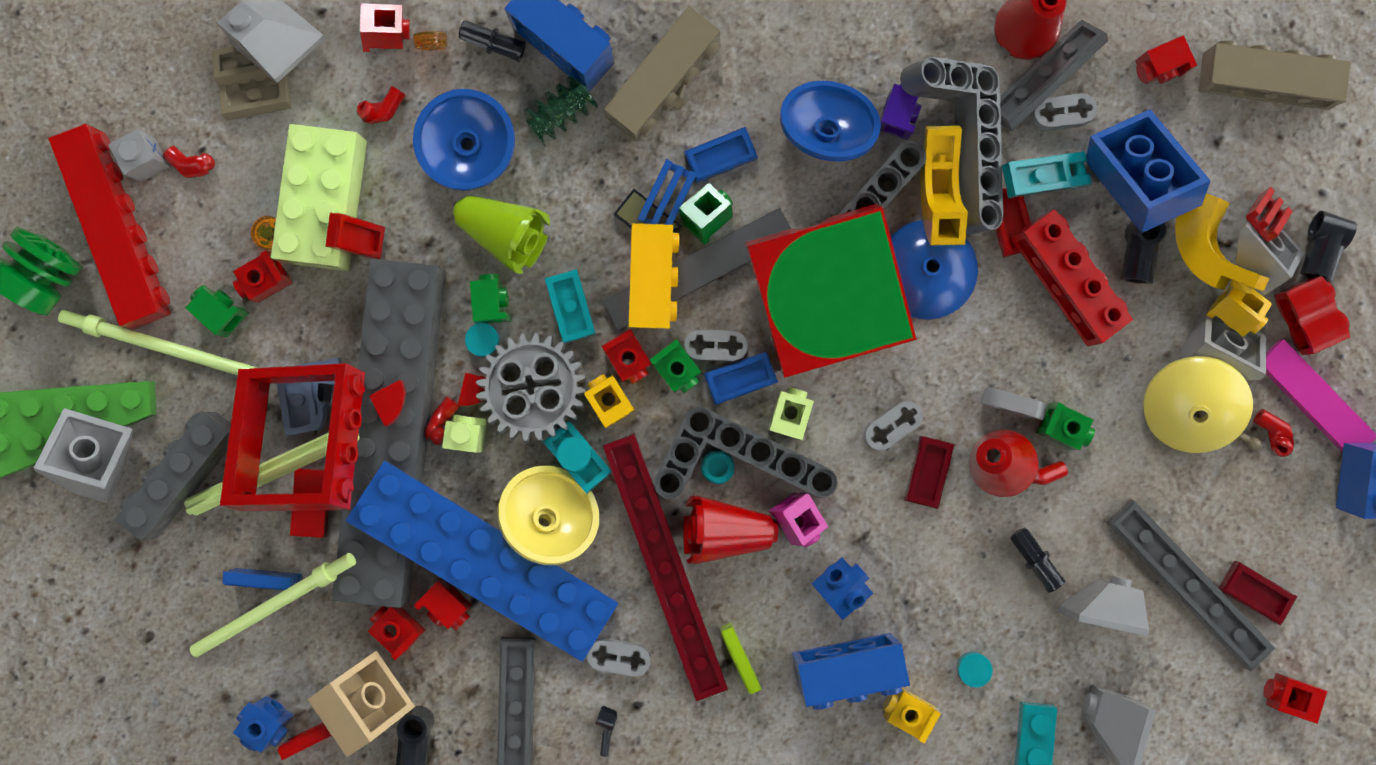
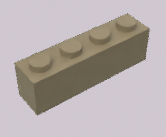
M688 6L604 108L606 118L636 142L642 135L645 138L648 137L656 127L658 122L655 119L662 110L668 112L678 100L679 96L676 93L683 84L687 87L691 85L700 72L698 69L699 65L704 59L710 61L721 47V44L718 43L720 41V30L692 7Z
M1219 41L1203 53L1198 92L1330 110L1346 102L1351 62L1337 60V56L1330 54L1314 57L1304 55V52L1301 50L1278 52L1271 51V47L1265 45H1255L1249 48L1238 46V43L1235 41Z

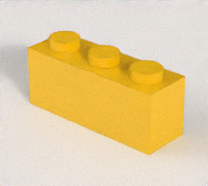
M632 223L629 327L670 328V321L676 322L677 301H671V287H678V267H672V253H679V233H673V225Z

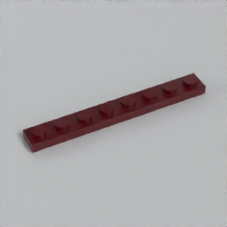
M635 434L604 444V452L695 700L697 702L727 691L728 686L637 437Z

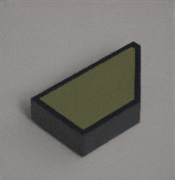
M633 189L615 211L614 217L630 229L632 228V223L643 224L637 221L647 198L636 189ZM655 204L652 205L647 216L651 220L658 208ZM663 212L659 223L665 225L669 215ZM674 221L673 233L680 232L682 226Z

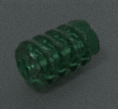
M571 75L566 77L568 88L560 83L555 85L558 96L549 91L545 93L547 104L538 99L534 101L536 112L528 107L523 109L526 123L544 147H546L545 135L553 140L557 139L555 127L564 132L568 131L565 123L566 119L574 124L578 123L577 111L586 117L589 115L586 104L590 103L598 108L596 101L587 88Z

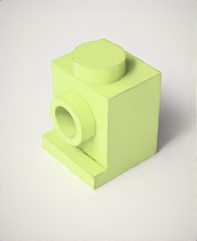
M788 387L787 393L780 391L768 431L803 440L814 403L813 400L806 399L808 393ZM788 406L794 407L797 411L794 419H788L785 416L784 412Z
M453 415L452 421H446L442 448L474 453L483 452L487 419Z

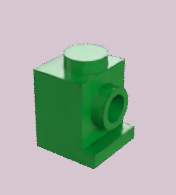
M708 183L679 207L682 225L705 245L709 242L711 235L733 218V202L723 190L717 191Z
M499 274L479 275V280L470 281L473 322L476 324L511 322V315L504 312V307H509L507 287H502V283L499 281Z
M205 285L198 287L190 296L191 302L185 307L214 335L228 337L249 314L245 308L234 306L235 301L222 290L213 291Z
M677 339L649 359L674 393L680 389L684 394L700 382L696 376L701 371ZM675 362H679L684 366V371L680 375H675L671 372V366Z
M1060 402L1049 403L1044 419L1040 422L1036 434L1071 450H1080L1082 446L1087 447L1095 435V429L1091 427L1094 419L1072 410ZM1071 421L1076 425L1072 434L1067 431V425Z

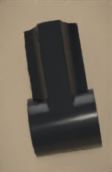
M1319 211L1313 217L1308 228L1307 236L1311 241L1300 274L1307 279L1323 276L1325 280L1332 282L1343 250L1354 239L1357 230L1356 222L1326 211Z
M1130 222L1126 227L1125 239L1127 246L1121 275L1122 280L1136 284L1153 283L1160 241L1166 234L1165 223L1150 229L1149 240L1141 235V232L1133 222Z
M415 706L399 721L397 725L398 747L396 765H427L430 731L434 724V716L427 707ZM408 720H418L423 726V731L411 729Z

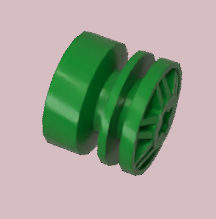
M16 227L10 234L16 243L6 241L2 245L3 250L13 260L0 257V295L29 311L48 316L62 297L51 283L68 287L73 281L66 273L76 276L83 267L64 248L50 239Z

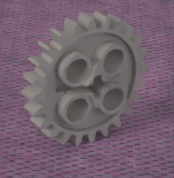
M538 333L534 334L532 342H528L525 335L521 334L519 344H515L509 337L507 338L509 348L506 350L499 345L495 346L499 354L497 358L490 355L486 356L491 364L490 368H479L486 376V379L477 380L476 384L479 387L485 388V391L480 392L476 397L481 401H487L480 410L483 413L493 412L487 421L491 425L500 421L497 431L501 434L510 428V438L512 440H515L522 433L525 443H529L532 434H535L539 442H543L544 432L547 431L555 438V427L559 426L567 430L568 428L564 420L569 418L576 421L578 418L572 411L573 408L584 407L583 403L577 399V396H584L586 389L578 387L579 384L586 381L585 375L575 374L583 367L580 362L570 364L575 357L574 352L569 351L563 355L565 344L561 341L553 347L552 336H548L544 343H541ZM545 361L554 363V369L549 375L541 376L537 373L541 363ZM512 367L519 368L521 373L516 381H505V373L508 369ZM557 380L561 381L559 386H544ZM534 381L540 387L534 388V394L530 395L524 389L529 388V382ZM507 389L518 390L508 395H502V392ZM549 394H557L560 397L558 405L552 409L544 408V398ZM516 400H524L526 402L525 410L519 415H512L510 413L511 404Z

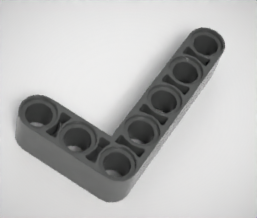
M928 57L905 67L901 72L900 81L907 94L954 101L955 126L959 125L962 128L959 189L962 203L968 211L966 234L971 235L997 229L1003 221L1000 80L997 71L992 66L940 57Z
M912 141L900 145L838 215L856 210L855 206L859 202H865L869 206L877 204L885 209L925 163L926 153L924 148L917 142ZM903 153L912 155L915 159V166L907 167L903 165L900 155ZM888 178L891 180L894 186L893 191L884 192L878 186V179Z
M695 407L686 414L654 481L655 490L663 498L672 499L679 496L684 490L706 443L817 497L823 498L832 495L838 485L837 476L831 469L704 407ZM697 412L704 413L709 418V426L703 432L694 431L689 423L690 417ZM727 427H733L739 433L738 442L731 447L723 445L720 440L722 430ZM757 442H764L769 448V455L763 461H755L751 456V448ZM680 443H689L694 448V457L688 462L679 461L675 456V448ZM788 457H794L799 463V470L793 476H786L781 469L782 462ZM819 472H824L829 477V485L822 491H817L812 486V479ZM667 473L676 475L680 482L677 490L673 492L663 490L660 485L661 477Z

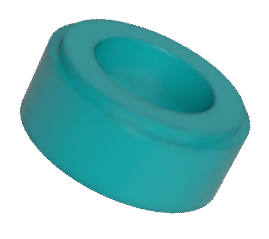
M477 323L468 329L465 336V344L467 349L476 356H491L497 351L495 346L500 345V336L493 326L486 323Z
M569 437L559 445L557 458L564 469L571 472H579L590 464L592 451L588 443L582 438Z
M712 451L702 460V474L710 483L723 484L729 481L734 474V461L726 452Z
M975 651L967 652L957 662V674L966 685L976 688L982 687L990 681L993 674L992 664L983 654Z

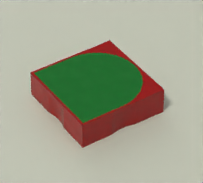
M874 204L829 217L825 221L811 227L788 229L745 242L757 288L761 293L768 318V327L779 367L784 378L917 340L882 206Z

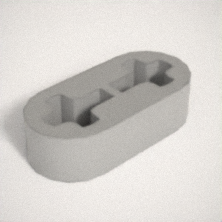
M1080 93L1048 97L1030 114V119L1037 129L1043 131L1081 127L1095 118L1098 106L1094 98L1088 94ZM1080 103V107L1086 108L1087 113L1081 118L1078 112L1068 113V110H1072ZM1045 107H1047L1048 112L1059 111V114L1053 116L1049 122H1047L1046 116H1040V112Z
M694 330L686 337L684 347L686 353L694 360L733 362L743 358L747 352L748 343L745 336L738 331ZM696 336H703V342L714 343V348H705L702 354L698 355L695 348H690L689 344L696 341ZM730 337H736V342L742 344V349H738L735 355L732 356L729 355L728 349H718V343H728Z
M985 387L981 404L987 407L1043 421L1047 404L1044 402Z
M902 401L870 422L863 432V439L866 445L874 450H886L917 429L923 420V412L920 406L912 401ZM901 408L914 411L915 414L911 416L913 421L911 425L908 422H902L896 426L894 421L902 416ZM887 426L892 428L891 431L885 434L886 442L884 444L880 441H872L871 438L875 435L874 427H877L879 430L885 429Z
M598 638L588 652L587 660L589 665L598 671L627 676H641L649 669L651 654L644 645L639 643ZM600 646H606L607 653L615 654L617 658L607 657L605 662L601 663L598 662V656L593 655V651H599ZM634 651L640 652V658L645 659V663H639L638 668H632L631 661L623 660L621 656L631 657Z

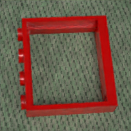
M347 363L238 369L219 506L238 511L350 510L352 491H354V469L358 459V433L362 423V397L366 388L364 387L365 372ZM335 381L322 493L256 494L270 384Z

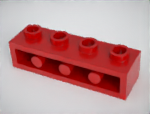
M1053 209L1038 217L1010 239L1086 346L1102 344L1133 321V318L1128 313L1126 303L1116 296L1109 286L1107 276L1097 269L1089 258L1087 248L1078 242L1069 230L1070 227L1067 220Z

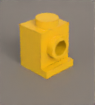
M1229 286L1216 298L1206 315L1210 318L1214 316L1219 317L1228 327L1244 337L1249 332L1256 334L1263 328L1268 321L1265 315L1272 303L1253 288L1250 293H1246Z
M602 374L587 384L590 390L586 391L584 395L605 428L610 427L635 411L613 375L607 378L605 374ZM606 393H612L615 396V402L611 406H606L603 403V396Z
M904 688L898 694L888 695L883 705V710L885 711L883 716L887 722L912 735L924 744L941 715L934 705ZM908 710L916 711L912 720L905 719V714Z

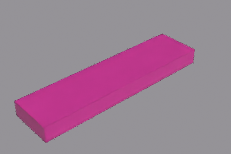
M1284 339L1278 340L1266 352V375L1342 453L1344 443H1372L1376 440V433Z

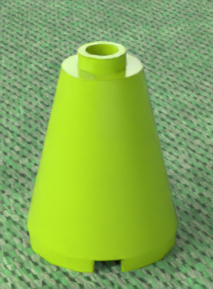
M468 195L458 200L454 206L453 216L455 217V224L509 270L522 274L524 272L521 268L524 266L531 268L541 255L548 235L543 233L544 225L550 226L549 215L542 210Z

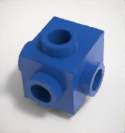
M843 557L827 567L824 573L811 583L842 620L855 609L863 606L866 600L873 594L865 584L870 579L857 563L851 567Z
M265 696L254 704L249 702L241 710L236 718L240 723L233 734L240 738V743L247 749L262 753L271 745L277 747L289 731L285 727L294 715L287 711L280 702Z

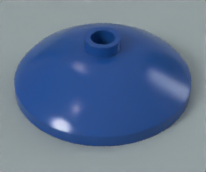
M812 81L802 84L788 93L780 110V124L788 140L802 152L820 160L841 162L859 158L873 148L880 133V117L873 103L858 90L838 82Z
M456 89L435 97L421 111L414 127L413 147L420 166L435 182L453 190H475L491 184L506 170L515 149V132L509 115L494 98L477 90ZM467 140L474 142V146L470 150L463 149V144Z
M923 220L909 223L891 235L912 318L923 320L938 319L955 312L964 305L975 288L978 276L977 258L967 238L965 239V245H930L926 237ZM928 261L936 263L937 271L935 273L927 270L926 264Z

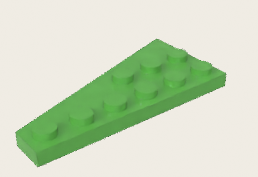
M155 381L0 392V480L10 474L35 466L64 408L125 427L157 415Z

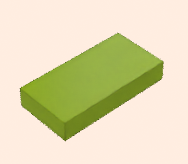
M732 622L721 626V636L748 693L752 695L762 690Z

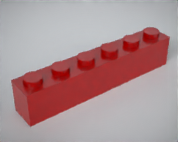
M86 123L49 137L50 145L119 327L136 329L171 315L168 307L170 297L158 281L156 275L159 272L157 263L148 254L144 244L147 242L146 234L143 228L136 223L133 215L135 205L131 197L124 193L125 191L121 183L124 179L119 166L112 160L109 152L111 149L108 146L111 142L108 136L103 131Z

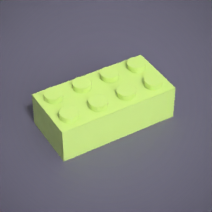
M289 124L271 252L272 259L284 264L350 271L352 254L325 247L330 212L357 218L367 141L357 132Z

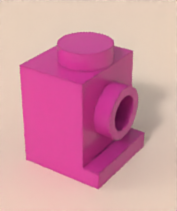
M792 493L768 511L771 517H775L791 545L808 547L816 543L821 537L819 534L828 528L827 523L809 493ZM797 517H798V519H799V524H798V525H797L796 521L794 520V519H796Z

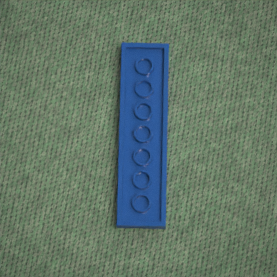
M385 460L345 520L582 662L618 605L616 600L558 565H543L523 558L509 546L499 529Z

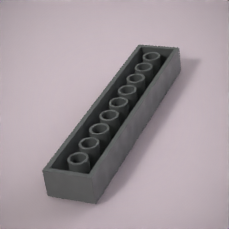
M370 259L358 369L365 372L364 387H366L362 397V423L358 433L360 438L357 442L358 459L354 469V491H352L350 510H342L336 558L337 560L343 555L351 553L356 559V564L337 575V579L333 584L332 601L398 608L410 602L414 561L345 520L384 460L423 483L427 448L424 429L430 419L446 270L437 265ZM398 380H403L406 388L403 409L399 418L390 426L385 427L369 395Z

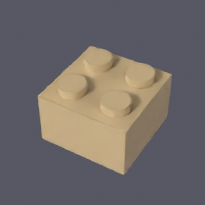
M377 650L307 699L346 757L370 743L415 707Z

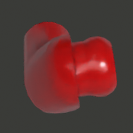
M391 86L382 102H360L356 110L357 115L363 122L368 124L389 121L395 115L406 95Z
M176 146L169 147L163 153V158L186 178L205 176L209 173V170L215 167L213 157L207 153L186 157Z
M446 396L436 408L424 429L425 438L428 441L431 440L435 445L443 443L445 431L443 427L446 421H449L460 407L449 396Z
M1259 410L1253 422L1268 431L1272 451L1280 457L1292 454L1294 439L1291 426L1267 410Z
M1058 461L1046 467L1038 468L1036 478L1032 484L1047 485L1068 475L1067 466L1064 462Z

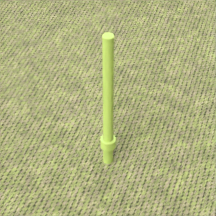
M62 310L58 316L60 323L80 328L85 334L95 337L107 336L230 374L238 375V369L257 368L107 323L102 317L92 314L83 316Z
M347 553L332 563L325 562L312 570L310 576L191 645L190 653L194 657H199L318 586L325 587L337 579V575L356 564L355 557L351 553Z

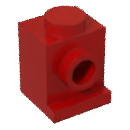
M361 3L360 36L363 52H370V48L403 49V40H410V19L403 18L402 5Z
M1184 35L1146 51L1135 60L1137 75L1140 81L1145 84L1156 80L1160 84L1166 83L1176 77L1184 76L1198 66Z
M267 250L233 271L237 278L233 281V286L241 298L245 299L248 297L250 301L259 303L293 284L282 263L272 259L271 252ZM260 273L259 281L254 283L252 276Z
M631 329L602 346L623 382L630 379L631 383L634 384L650 374L647 369L653 365ZM626 352H631L635 355V361L630 365H626L622 361V357Z
M442 578L414 604L418 610L423 607L429 610L427 616L437 626L442 627L444 625L447 629L451 627L455 632L470 618L466 611L473 605L451 583Z
M382 606L369 619L374 625L368 632L392 654L391 657L395 661L426 631L403 607H390L388 609L386 606ZM387 625L395 626L397 630L395 636L386 629Z
M1275 673L1274 679L1267 680L1263 689V695L1267 698V706L1318 724L1328 691L1279 673Z

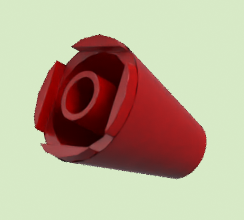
M1007 0L995 17L994 32L998 44L1001 48L1004 47L1009 51L1010 55L1016 59L1032 60L1042 57L1057 43L1060 37L1067 0Z
M996 430L984 435L974 445L969 458L970 473L975 483L986 493L998 497L1016 496L1026 490L1034 482L1039 468L1038 456L1031 442L1020 433L1011 430ZM1001 454L999 461L994 463L995 458Z
M689 496L686 502V507H692L691 515L684 516L683 520L684 554H691V557L686 560L688 564H700L768 550L771 548L772 543H776L778 540V524L773 522L770 515L702 496Z

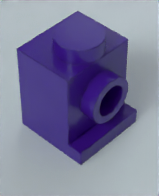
M894 83L888 94L880 117V131L908 140L915 129V126L909 123L915 124L922 105L916 103L918 97L907 94L901 84Z

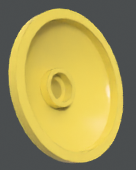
M1193 356L1168 364L1152 378L1145 391L1143 410L1145 420L1151 432L1165 445L1183 452L1205 453L1225 447L1242 434L1251 419L1253 398L1246 379L1232 365L1212 357ZM1200 410L1206 412V415L1202 418L1193 416L1195 412Z
M536 466L520 472L507 484L498 503V523L504 539L516 553L534 563L559 565L570 562L587 550L598 531L599 508L592 491L586 494L568 471L560 467ZM538 519H546L549 526L544 527L540 525Z

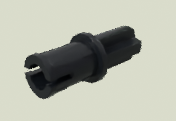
M465 20L459 28L460 40L487 49L488 54L495 52L517 62H520L523 57L526 41L499 33V29L496 27L491 30Z
M1021 528L1011 536V541L1027 562L1025 564L1026 568L1033 570L1048 593L1057 590L1066 582L1049 559L1050 553L1043 551L1027 528Z

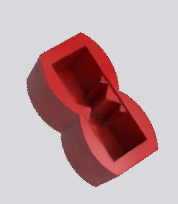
M1323 276L1309 278L1274 294L1277 308L1284 321L1288 324L1289 333L1301 355L1315 354L1350 338L1349 320L1336 307L1335 289Z

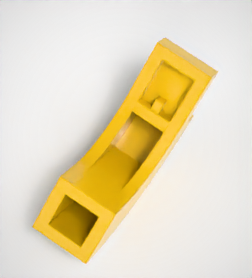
M959 125L925 126L924 150L926 160L920 168V196L924 229L930 245H965L968 211L962 203L959 189V161L962 128Z
M1206 193L1202 206L1176 217L1175 235L1178 250L1187 267L1200 280L1224 291L1230 279L1232 280L1229 286L1246 293H1250L1252 288L1264 291L1270 278L1231 263L1225 258L1219 248L1217 240L1218 228L1230 204L1229 202Z

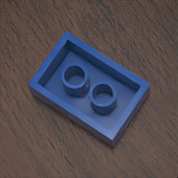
M511 0L504 8L513 30L588 93L613 66V49L609 42L611 38L599 26L595 25L592 28L583 21L584 15L571 3L565 6L559 0Z
M1151 109L1090 136L1086 154L1087 165L1141 233L1202 206L1211 180Z
M891 633L792 652L801 696L806 707L813 706L815 710L832 707L833 701L847 699L849 703L864 701L868 698L867 694L881 692V695L884 696L898 694L902 692L901 687L910 686L902 644Z

